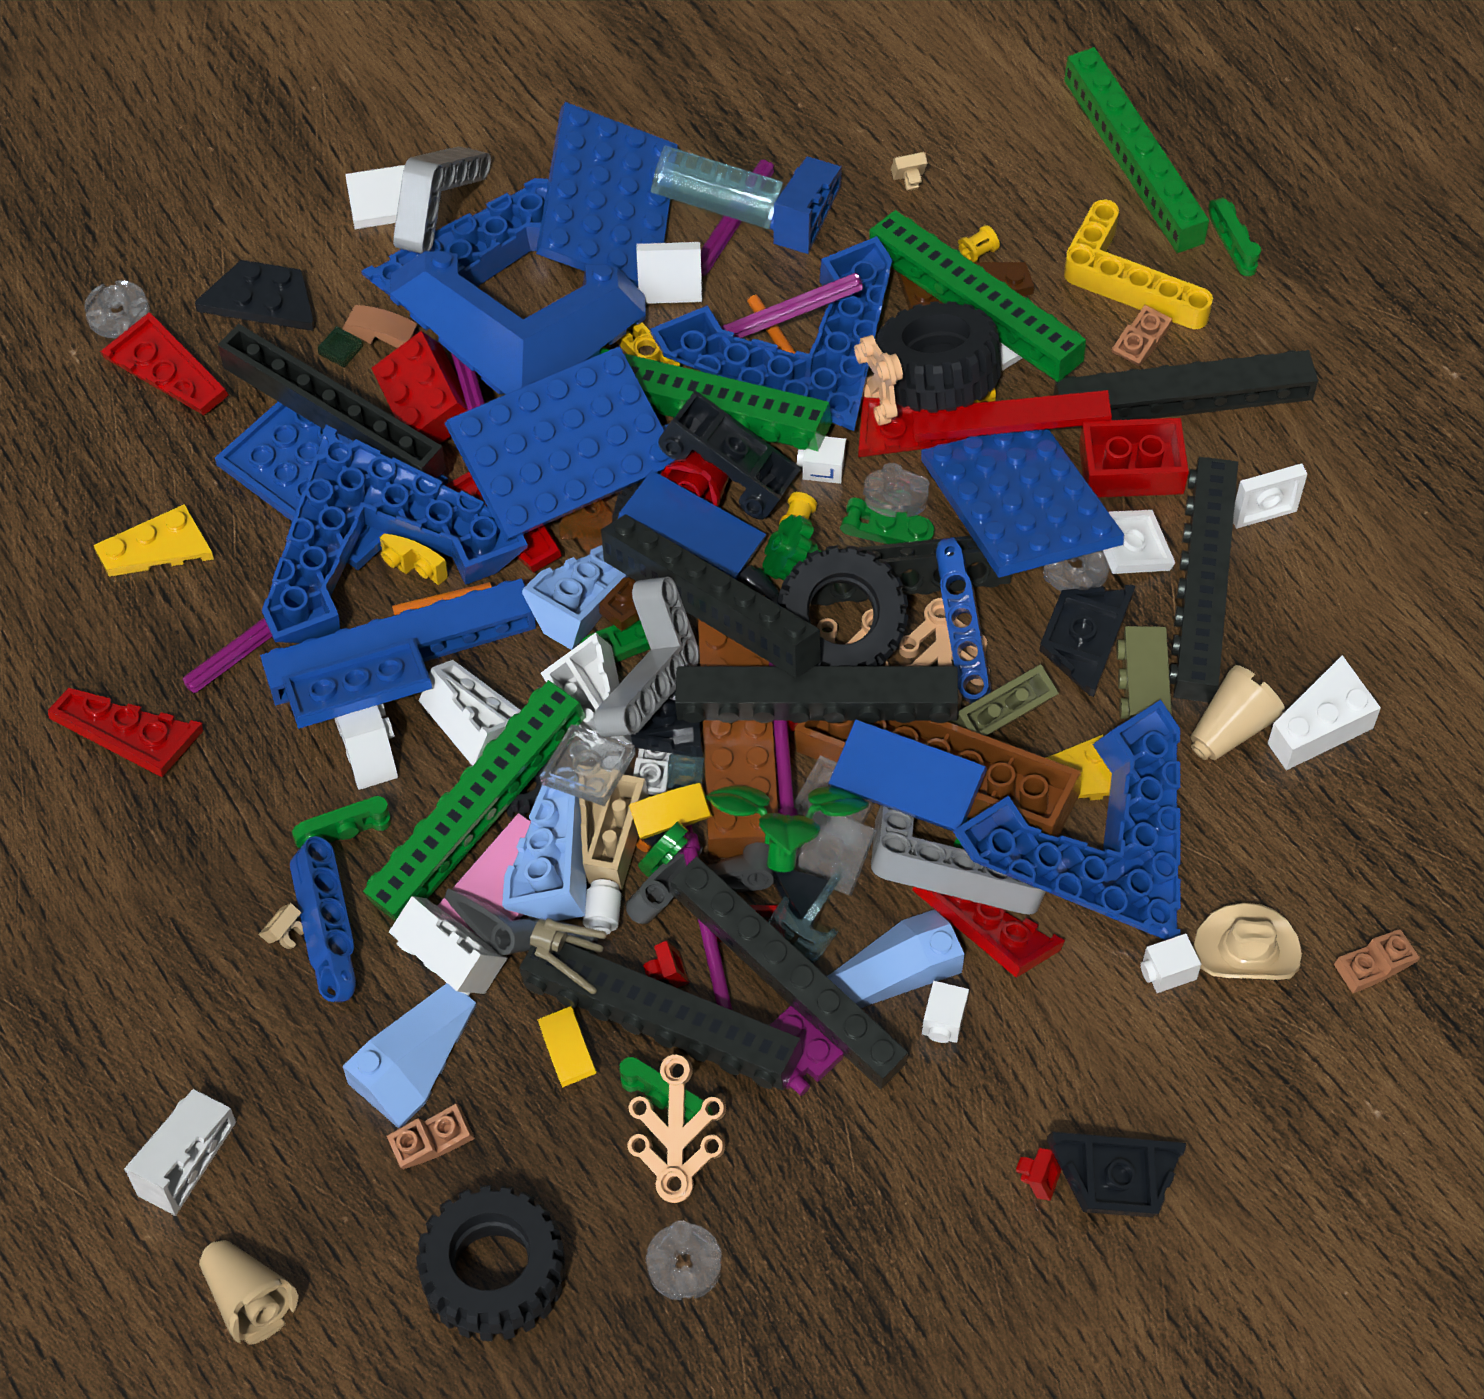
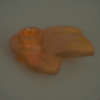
M602 500L587 505L595 508V513H588L585 507L564 516L559 525L560 539L573 540L577 538L587 554H590L591 549L601 546V529L612 523L613 512L607 510Z

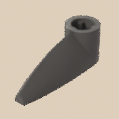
M700 842V850L697 851L698 856H700L701 851L704 847ZM678 852L667 865L663 863L628 899L626 911L633 921L639 924L650 923L673 899L671 880L686 867L684 854Z
M762 842L747 845L743 850V855L730 857L707 865L735 892L763 890L770 887L774 882V871L767 867L769 845Z
M447 889L445 899L466 924L497 953L509 955L529 951L532 946L530 945L531 934L536 925L532 920L526 918L512 921L499 910L474 897L453 889Z

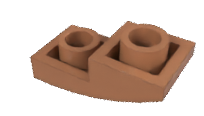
M355 305L342 329L369 344L372 343L374 337H377L398 348L411 338L418 323L384 309Z
M1144 305L1132 325H1127L1113 346L1112 353L1140 366L1163 339L1172 325V318Z
M1399 929L1372 939L1367 947L1338 957L1333 965L1351 992L1356 993L1399 973L1416 963L1420 957L1404 933Z
M457 1104L450 1106L426 1121L417 1118L387 1136L401 1169L410 1168L432 1160L475 1139L462 1108Z

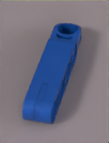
M951 537L939 541L936 548V559L954 666L958 668V688L963 698L972 704L991 693V682L974 587L968 576L962 549L955 538ZM953 581H964L966 588L961 594L953 595L948 592V588ZM961 613H968L972 616L971 623L965 628H959L954 625L955 618ZM967 646H974L978 649L976 658L971 661H964L960 658L962 649ZM973 679H979L984 682L982 691L976 695L966 692L967 683Z
M313 836L308 838L292 857L290 870L298 908L301 912L300 918L309 961L315 970L319 993L327 1001L345 1002L351 999L356 988V977L351 959L354 942L334 850L327 840L322 837ZM332 988L336 995L329 994L327 989Z

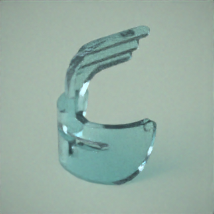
M836 873L831 876L803 919H798L788 907L789 899L784 896L768 920V923L790 943L795 934L784 923L803 938L814 942L810 943L798 937L794 944L791 943L811 963L817 961L823 955L838 933L834 929L829 933L819 932L812 929L810 925L839 882L840 876Z

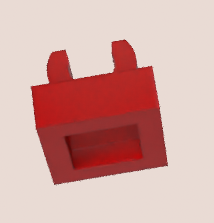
M668 941L655 945L654 948L658 959H653L643 964L646 976L661 982L667 980L675 988L689 984L680 952Z
M1039 1148L1035 1160L1020 1157L1015 1171L1022 1173L1020 1180L1030 1185L1036 1198L1051 1201L1062 1170L1052 1150Z

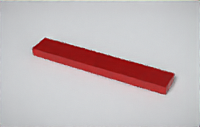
M1108 390L973 403L967 407H956V410L947 411L946 409L938 410V412H928V410L921 409V411L912 410L915 442L1082 426L1083 421L1112 420Z

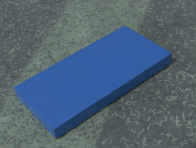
M653 470L647 475L618 516V519L625 514L736 580L764 542L766 536L762 531Z
M415 638L281 677L298 729L433 689Z
M855 719L829 780V785L953 831L966 822L987 768L976 762Z

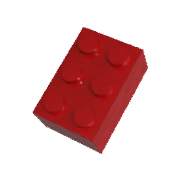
M423 331L418 332L371 368L394 417L438 444H441L451 436L445 425L447 419L468 411L459 379L442 345Z
M1181 418L1082 422L1079 449L1083 478L1098 498L1184 494L1189 470Z

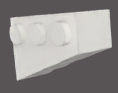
M594 633L541 672V675L546 682L548 680L580 702L586 718L575 730L587 750L605 764L630 746L632 740L631 735L601 737L596 731L594 724L595 711L619 685L612 646L597 633Z
M1342 655L1274 722L1268 745L1284 768L1288 770L1373 729L1381 707Z
M451 660L431 668L429 677L433 689L423 691L419 702L471 765H474L483 755L486 745L491 740L497 739L505 730L508 720L514 714L520 713L521 710L457 662Z
M383 704L334 718L345 745L346 755L349 763H351L358 790L398 778L388 740L394 737L389 718L382 719L383 716H386Z
M412 896L389 931L398 940L396 944L409 954L416 955L424 962L428 969L439 975L457 992H462L466 995H470V993L485 994L507 960L505 955L497 953L479 936L426 898Z
M194 1089L185 1098L180 1100L173 1113L124 1168L138 1197L176 1216L236 1124L231 1108Z

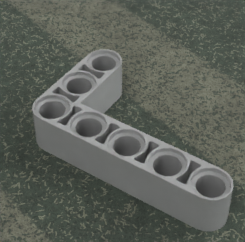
M458 146L410 157L404 166L393 239L395 248L420 254L430 251L434 242L441 191L486 179L491 166L490 154Z
M671 577L638 580L633 585L632 597L651 650L595 711L594 724L597 733L601 737L638 733L676 690L677 666H697L698 645L677 586Z
M880 805L875 819L871 869L878 877L1021 914L1030 915L1038 911L1046 891L973 862L964 849L912 837L914 817Z

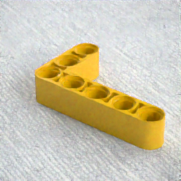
M1111 200L1096 201L1090 208L1068 248L1064 269L1065 279L1072 285L1139 310L1146 305L1172 318V322L1187 328L1201 329L1205 327L1209 320L1213 302L1212 294L1205 288L1106 252L1116 233L1119 208Z

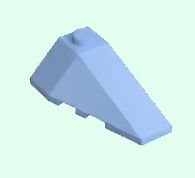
M601 545L591 549L590 554L578 560L574 557L566 560L564 566L552 570L549 567L540 571L523 588L522 594L542 632L570 650H573L602 617L599 613V603L623 577L628 578L629 576L604 562L603 547Z
M576 776L543 782L529 815L531 823L525 838H520L516 846L519 852L513 866H508L504 875L502 901L504 909L546 920L549 918L554 921L585 916L587 883L582 858L579 780Z
M934 909L900 921L828 975L827 978L856 1005L862 1008L933 983V981H940L962 973L964 952L951 924Z
M446 983L369 1040L343 1065L347 1083L399 1129L402 1128L426 1104L431 1095V1088L439 1073H442L447 1064L446 1059L454 1044L460 1039L477 1006L476 1002L468 995L457 992Z

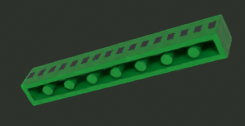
M1095 47L1067 56L1064 82L1175 252L1178 254L1203 245L1209 224L1208 217Z
M894 210L869 230V239L877 236L892 259L891 267L943 303L952 301L957 302L958 305L969 304L975 310L980 309L984 311L996 324L1000 343L1055 381H1061L1084 361L1086 339L1080 333L1058 321L1055 316L1048 314L1033 304L1030 299L1011 289L1005 282L999 281L980 265L974 264L958 250L949 247L933 233L924 230L911 218L905 217L897 210Z
M601 348L600 354L605 353L609 350ZM624 353L655 413L674 418L696 390L758 437L768 442L791 445L800 450L808 448L819 451L831 426L832 418L828 401Z
M549 680L542 688H537L531 694L527 705L520 713L514 714L508 720L505 730L498 738L491 740L486 745L483 755L476 763L463 771L460 781L454 788L440 797L437 807L427 818H423L418 822L410 838L392 852L390 860L381 871L375 872L369 878L366 888L363 890L369 901L396 922L412 896L428 899L586 718L580 702Z

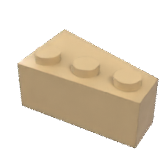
M577 766L580 791L579 804L581 809L582 858L587 882L591 884V882L598 879L611 880L619 885V890H622L639 836L629 804L649 798L645 778Z

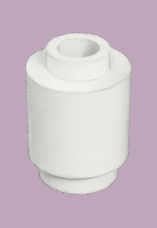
M598 879L591 882L590 888L586 891L585 916H583V925L586 928L604 931L607 935L618 928L622 894L616 882L606 879Z

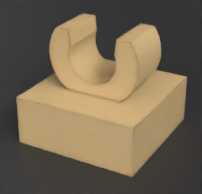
M925 152L894 158L891 167L893 180L904 178L907 191L919 189L918 183H921L920 175L924 174L927 166Z
M291 903L281 907L258 935L269 944L279 940L284 948H294L296 943L289 938L288 933L290 929H294L298 934H304L302 923L295 921L301 912Z

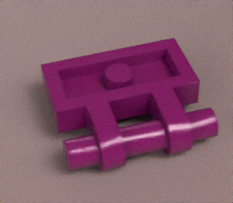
M792 1006L786 1009L769 1025L797 1036L801 1040L802 1056L786 1085L787 1089L792 1088L800 1096L804 1095L810 1088V1084L803 1079L807 1073L819 1082L843 1059L844 1052Z

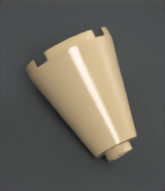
M1235 665L1229 670L1190 736L1193 742L1191 745L1192 750L1203 760L1208 758L1217 760L1274 723L1284 713L1282 712L1285 709L1284 704L1272 688L1265 682L1259 685L1251 678L1255 674L1242 666Z
M227 1240L213 1242L204 1249L199 1265L233 1339L240 1343V1340H245L248 1345L256 1344L268 1339L279 1331L285 1324L282 1318L288 1309L293 1313L297 1307L298 1293L296 1288L288 1280Z

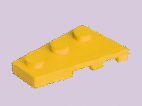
M185 504L93 545L109 577L147 571L154 565L171 563V566L183 565L184 560L201 558L202 561L214 559L211 549Z
M1103 735L1046 757L1081 771V787L1078 798L1089 797L1090 800H1101L1103 796H1109L1112 773L1092 745L1101 739Z

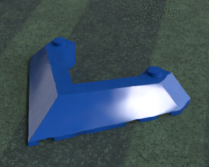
M534 178L524 183L522 190L512 195L506 193L487 203V208L473 216L468 213L436 230L433 246L430 251L458 254V274L476 287L528 252L537 251L549 179ZM401 249L390 255V260L376 268L372 265L361 271L362 275L390 296L391 274L419 256L420 253Z
M877 236L821 259L819 281L822 286L850 274L858 273L863 283V290L828 305L819 326L815 343L812 345L809 354L796 351V354L780 350L776 344L755 338L749 341L735 337L733 332L723 330L708 305L650 329V333L664 357L702 372L828 401L832 423L854 431L869 368L867 362L858 363L854 346L860 344V338L873 335L875 339L892 259Z
M425 251L393 272L390 278V299L397 306L404 305L410 311V317L425 330L431 329L439 336L438 342L470 370L476 371L481 376V379L499 395L502 393L506 395L599 355L600 349L607 343L612 345L626 334L627 328L634 323L639 325L646 318L645 295L618 267L603 264H585L582 287L525 319L520 318L458 274V254Z
M325 425L322 440L311 465L307 484L300 497L286 538L287 542L282 557L279 558L272 579L269 595L265 599L262 608V614L275 642L302 643L306 639L320 638L340 630L339 615L331 595L364 525L391 535L413 540L431 550L452 557L465 585L496 574L528 547V544L523 535L506 542L489 508L484 505V501L463 491L459 493L443 485V481L394 457L392 459L381 454V451L357 439L353 441L337 433V429Z
M1159 700L1092 744L1112 773L1103 850L1089 847L1086 842L1062 835L1058 838L1041 833V829L1028 826L1009 796L953 830V833L971 860L977 864L1161 939L1168 940L1180 936L1181 929H1177V910L1180 909V878H1178V866L1180 865V808H1177V790L1180 788V761H1177V744L1180 742V728L1163 702Z

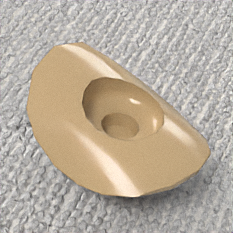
M1253 903L1226 905L1210 913L1198 928L1193 946L1201 963L1200 969L1212 976L1224 978L1291 979L1300 968L1302 956L1299 938L1289 921L1275 909Z

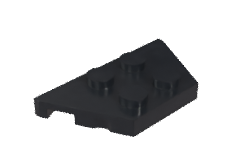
M240 260L195 302L196 311L201 313L310 331L315 329L300 269Z
M1125 585L1124 590L1105 591L1104 587H1094L1088 590H1062L1040 643L1039 651L1089 696H1095L1133 598L1136 587L1134 585Z
M676 690L639 732L631 735L633 748L691 757H703L701 722L690 723L685 720H677L675 706Z
M1052 1132L1047 1135V1142L1082 1211L1086 1213L1152 1218L1158 1215L1165 1200V1191L1171 1186L1176 1174L1173 1171L1178 1159L1186 1150V1143L1062 1132Z

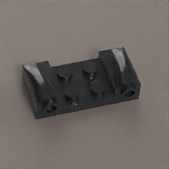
M696 390L669 423L658 441L659 447L668 457L675 460L685 459L693 449L705 461L714 464L726 473L731 480L744 486L746 489L740 496L739 504L746 514L756 519H764L769 515L801 470V467Z

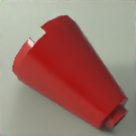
M693 449L685 459L674 460L661 473L663 477L717 507L721 502L729 479L726 473L714 464L705 461Z

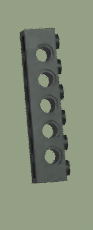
M971 535L954 537L965 556L968 576L973 587L985 586L992 588L1000 584L1011 583V575L998 578ZM942 539L859 547L857 551L865 554L867 550L876 554L875 559L881 563L886 561L892 567L891 573L893 576H899L903 584V595H928L941 591L939 570H937L936 548ZM979 562L978 564H976V565H974V566H969V565H971L972 563ZM912 569L909 573H903L906 570ZM961 580L953 581L948 590L963 591L966 588V583ZM832 583L821 588L814 595L810 604L827 606L835 602H863L868 597L860 589L850 584Z

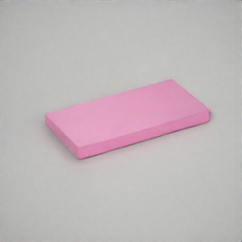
M518 813L452 889L492 906L512 921L519 920L524 914L506 910L502 906L504 875L508 866H513L519 852L516 846L520 838H525L531 821ZM445 898L438 904L437 907L476 934Z

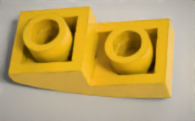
M384 533L379 537L382 548L381 556L390 567H397L404 574L415 568L424 579L430 578L438 586L448 578L445 559L428 547L397 535Z
M701 783L680 787L629 804L641 839L665 832L677 821L686 827L712 817Z
M572 1006L538 1019L562 1087L597 1074Z

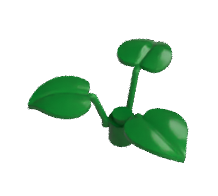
M727 786L712 791L706 796V799L714 807L727 814L749 816L757 812L761 816L759 826L765 833L764 843L769 845L767 867L777 872L793 871L795 869L797 849L819 835L820 826L812 820L816 812L821 810L825 815L840 817L855 814L869 807V802L863 798L836 787H820L812 790L808 794V801L813 805L810 806L806 817L778 813L768 814L764 807L770 804V798L762 791L748 786Z

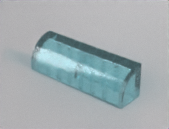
M664 145L654 174L651 193L769 229L774 214V202L781 194L783 182Z

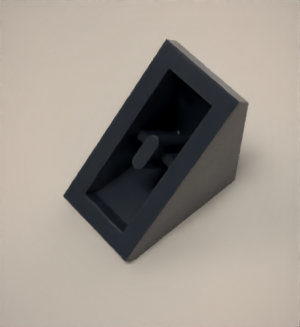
M795 870L790 872L774 871L773 885L805 941L812 940L828 896V880Z

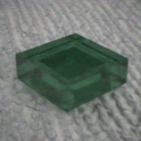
M336 326L317 349L319 355L345 368L362 349L363 343L360 338Z

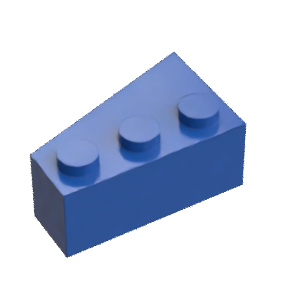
M807 156L800 167L796 168L793 177L774 202V214L770 223V230L774 231L773 244L809 254L841 188L842 166Z

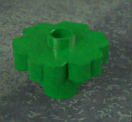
M791 514L781 521L778 531L772 533L764 550L765 555H767L762 564L765 574L775 579L785 580L786 576L792 571V568L799 561H804L808 553L816 550L822 552L818 545L810 540L814 531L810 520L801 515L796 517Z

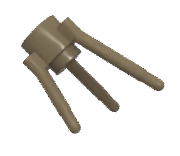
M540 918L530 938V945L537 947L535 955L547 960L591 994H595L597 989L551 953L553 951L560 952L565 942L602 952L603 946L569 935L567 932L602 939L606 938V932L559 923L549 918L546 920Z

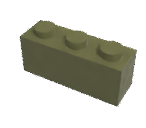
M1125 626L1123 639H1117L1116 658L1123 662V669H1118V689H1124V698H1120L1119 703L1120 719L1128 721L1159 700L1163 702L1172 716L1166 627Z
M1040 664L958 711L957 721L948 722L988 737L1047 703L1059 693Z

